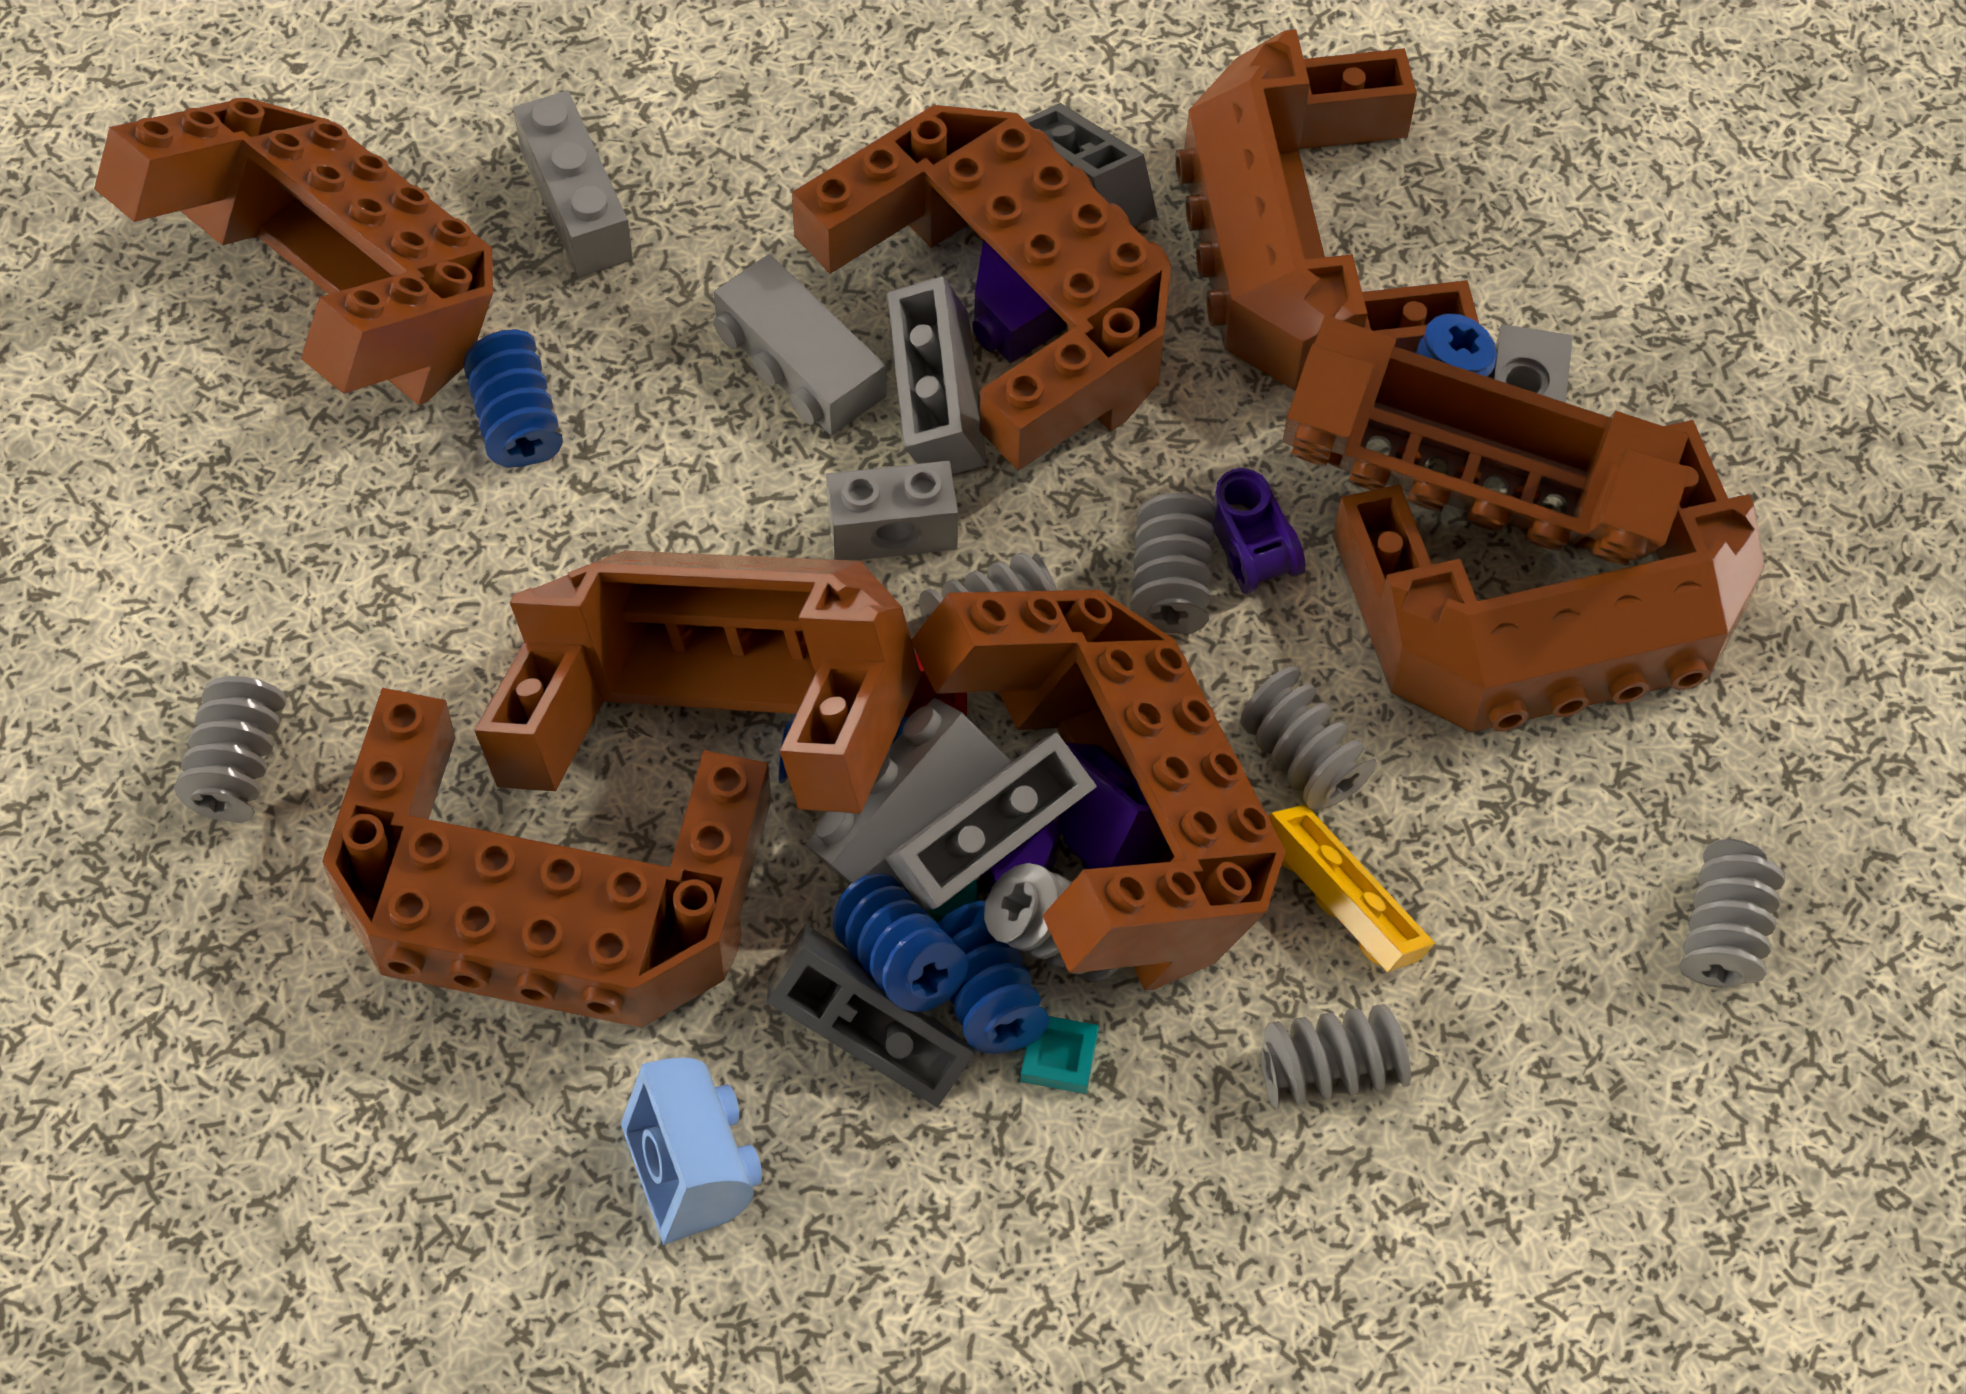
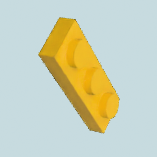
M1306 804L1272 812L1269 815L1271 824L1286 851L1282 866L1295 872L1315 894V900L1320 908L1330 916L1337 918L1358 940L1361 952L1370 961L1382 966L1388 973L1418 962L1434 946L1435 942Z

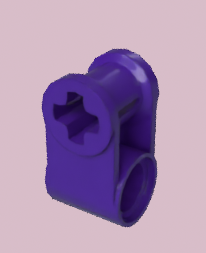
M1246 468L1232 469L1223 474L1216 486L1213 501L1215 519L1211 522V525L1214 527V533L1226 554L1228 566L1242 593L1254 592L1257 589L1258 583L1287 573L1291 577L1303 575L1306 563L1301 542L1293 527L1287 522L1267 480L1258 472ZM1241 504L1245 505L1251 510L1240 511L1230 507L1229 505Z

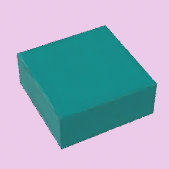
M1049 1016L1045 1032L1038 1040L1026 1046L1020 1082L1087 1094L1099 1025Z

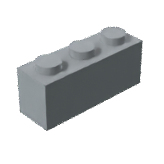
M569 90L513 107L520 150L577 278L633 260L628 219Z
M770 253L714 291L716 311L714 327L719 337L731 349H736L740 346L752 358L755 371L767 385L773 387L779 384L790 395L793 408L807 424L812 425L817 421L832 436L886 397V365Z
M944 276L887 292L904 448L917 464L950 461L952 475L986 466L984 436L979 431L980 404L967 309Z
M934 697L927 706L916 710L906 721L903 733L890 747L862 813L827 811L818 822L816 833L805 846L848 885L864 875L882 873L891 875L903 887L904 884L884 858L1012 761L962 712Z
M1056 732L1037 742L884 859L915 901L925 911L937 908L1097 786Z

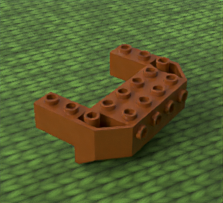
M1296 29L1285 30L1237 57L1189 109L1184 149L1176 150L1175 154L1178 182L1180 185L1188 184L1190 196H1186L1188 228L1190 231L1198 230L1201 242L1196 244L1198 273L1200 278L1209 277L1211 290L1207 291L1206 297L1210 325L1220 326L1226 350L1296 391L1311 345L1312 343L1315 344L1324 315L1397 338L1395 347L1413 353L1417 351L1418 344L1424 337L1427 325L1437 316L1459 314L1479 323L1468 280L1362 292L1353 254L1325 257L1299 149L1408 138L1417 91L1405 48L1304 59Z
M234 98L223 103L199 108H188L181 112L153 118H142L139 121L109 127L94 189L132 221L137 222L181 211L221 245L258 237L329 294L319 297L301 359L343 394L388 380L416 404L420 405L428 402L464 368L463 360L465 354L478 340L493 295L492 247L475 235L465 222L454 218L433 202L427 192L410 184L391 169L385 159L371 153L349 136L344 127L326 118L250 98Z
M933 105L792 192L794 237L829 274L908 225L930 248L968 225L1067 323V333L981 388L979 431L1017 471L1096 419L1110 432L1130 418L1159 384L1171 264L1166 253L1157 243L1153 241L1148 242L1131 225L1128 216L1121 207L1114 203L1109 204L1092 187L1086 173L1077 166H1071L1054 149L1049 137L1040 129L1034 130L1018 113Z
M1324 315L1315 344L1312 343L1286 418L1282 442L1293 447L1291 455L1313 464L1327 466L1328 463L1339 469L1351 472L1348 482L1368 490L1384 488L1386 485L1401 484L1402 489L1409 492L1407 501L1416 506L1442 512L1444 506L1450 505L1468 511L1466 521L1471 524L1501 532L1503 526L1510 525L1527 531L1525 541L1553 551L1560 552L1562 546L1570 545L1592 550L1591 555L1604 561L1628 566L1629 560L1640 561L1666 544L1691 468L1679 464L1689 434L1616 410L1608 417L1395 347L1397 338ZM1373 439L1384 440L1389 446V455L1367 449L1366 445ZM1432 458L1443 460L1447 465V475L1425 468V463ZM1491 477L1501 479L1506 487L1505 494L1483 487L1484 481ZM1547 497L1560 499L1564 505V513L1542 507L1544 499Z
M1694 420L1664 426L1689 434L1679 464L1689 467L1691 470L1666 544L1655 550L1658 561L1477 601L1460 558L1431 564L1401 484L1341 497L1333 539L1390 692L1471 733L1493 728L1495 731H1508L1522 725L1529 719L1553 714L1555 717H1568L1579 713L1589 705L1611 700L1618 704L1628 703L1641 698L1650 691L1671 686L1676 690L1689 689L1709 678L1745 613L1764 569L1755 506L1750 494L1732 498L1727 497Z
M625 550L568 572L566 576L536 588H529L514 594L510 601V606L524 643L474 731L497 787L556 792L603 702L797 714L782 744L780 754L798 809L861 814L920 680L921 673L902 606L861 561Z
M1101 590L952 592L945 596L911 639L916 654L935 693L998 691L1017 730L1057 728L1064 742L1100 745L1133 773L1167 841L1157 863L1083 870L1042 915L1069 973L1133 966L1144 990L1147 991L1155 990L1215 964L1266 913L1286 851L1175 639Z
M388 688L381 689L322 860L338 906L381 975L640 1028L725 980L735 960L742 938L740 913L771 803L769 764L767 762L703 750L671 865L667 867L430 820L429 817L456 739L447 702L444 699Z

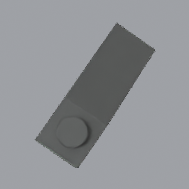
M1062 103L1024 119L1034 130H1042L1051 140L1054 149L1071 166L1081 168L1090 179L1092 187L1109 204L1114 203L1121 207L1136 230L1139 225L1158 217L1143 153Z
M806 924L769 976L767 1003L937 1108L975 1054V1049L970 1047L964 1040L927 1011L911 1012L900 1009L887 997L886 992L877 986L873 978L862 969L861 964L849 954L848 950Z

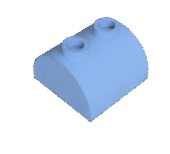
M669 1058L642 1064L621 1121V1127L663 1245L729 1222L750 1204L754 1196L752 1187L760 1185L762 1181L761 1164L755 1148L751 1144L737 1147L730 1126L736 1125L739 1122V1106L732 1087L729 1084L715 1087L708 1066L704 1062L693 1058Z

